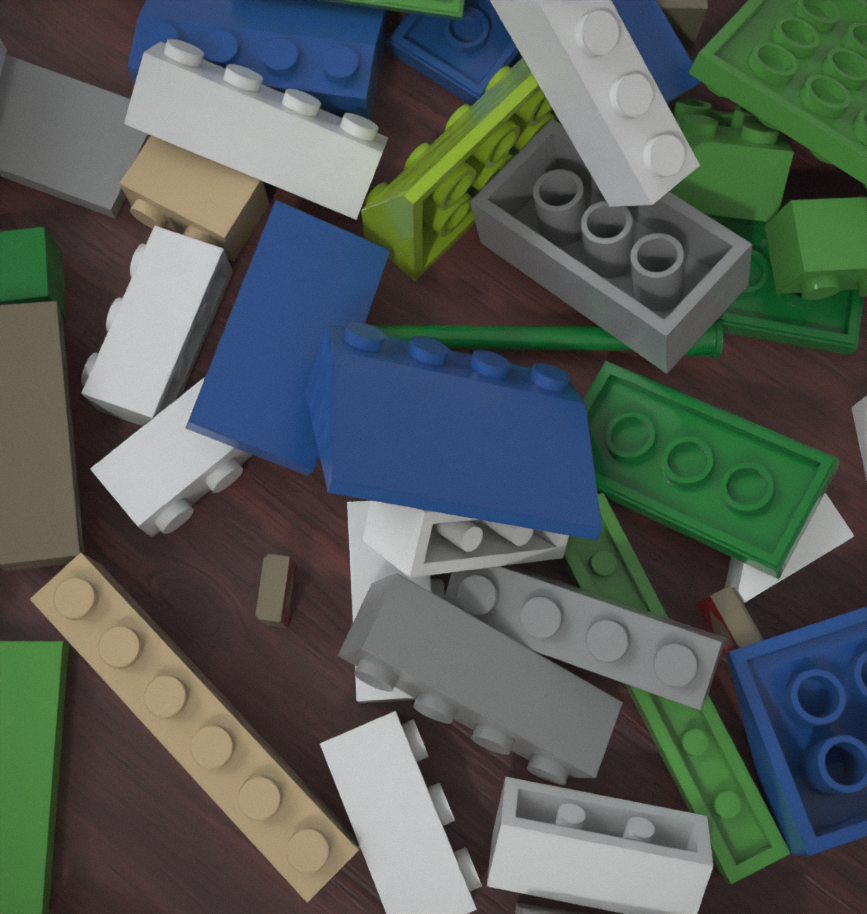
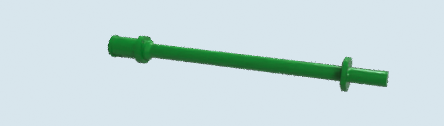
M717 319L683 357L719 359V354L722 353L723 326L721 320ZM372 325L383 331L388 337L411 341V338L414 336L428 337L443 343L449 350L634 351L600 326Z

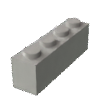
M513 565L452 572L444 596L445 601L533 651L697 710H701L707 700L726 640L725 637Z
M398 573L371 584L338 654L342 659L357 666L354 675L364 683L383 691L392 692L395 687L416 698L413 707L418 712L442 723L451 724L453 719L474 730L471 739L475 743L499 754L508 755L512 751L530 761L527 767L529 772L543 780L559 785H565L568 778H596L623 704L620 700Z

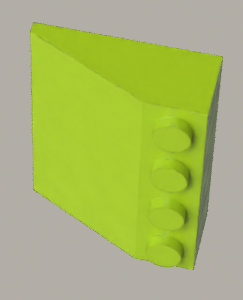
M523 58L512 68L508 65L502 67L492 77L486 87L485 94L472 106L464 104L458 108L449 119L445 132L431 145L425 142L418 146L407 159L404 171L390 184L382 182L377 185L363 203L361 215L364 237L375 244L389 249L388 258L414 282L475 224L470 201L552 119L561 124Z

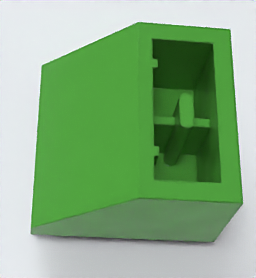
M680 98L676 100L675 105H668L700 164L698 168L669 192L706 215L764 222L770 221L779 212L794 154L784 133L766 127L759 121L757 116L740 105L735 106L734 112L711 110L710 103L692 98Z

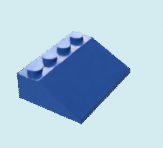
M146 0L138 16L127 69L135 85L143 53L160 41L166 43L168 39H176L196 46L204 52L203 59L226 69L228 64H235L258 73L263 78L261 84L285 94L286 89L305 92L321 102L320 109L343 118L345 113H351L372 121L390 10L320 0Z
M350 322L346 327L326 323L305 394L328 493L598 540L602 524L586 404L571 383L570 377L566 372L544 363H536L532 368L510 364L506 358L486 350H475L472 355L451 351L443 343L423 336H414L411 338V341L388 337L380 329L361 322Z
M867 607L726 653L760 789L768 810L791 853L789 855L811 856L866 837Z

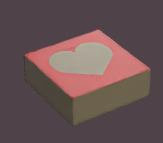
M267 554V557L263 559L255 616L265 626L288 629L297 568L290 556Z
M728 586L696 603L711 632L726 638L722 649L725 657L729 651L763 641L761 634L734 587Z

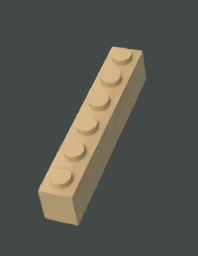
M79 553L30 598L34 605L307 903L359 851L360 845L355 835L102 564L83 553Z

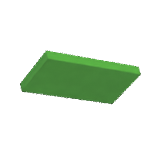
M0 641V914H49L69 643L63 641Z

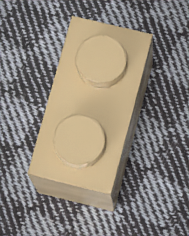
M150 135L119 182L132 206L130 208L131 214L140 222L152 229L154 225L161 228L166 226L179 234L224 248L227 258L233 262L270 205L263 181Z

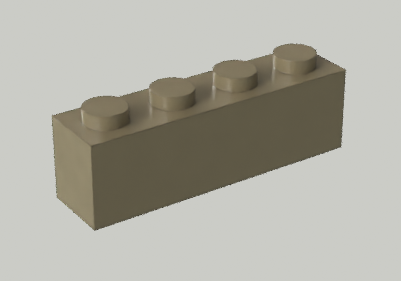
M57 301L0 305V568L5 571L69 564L79 553L85 554L63 318Z

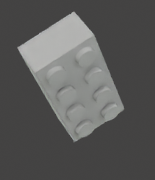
M554 119L470 201L480 243L666 374L748 287L752 244L670 192H667L653 205L609 207L562 124Z

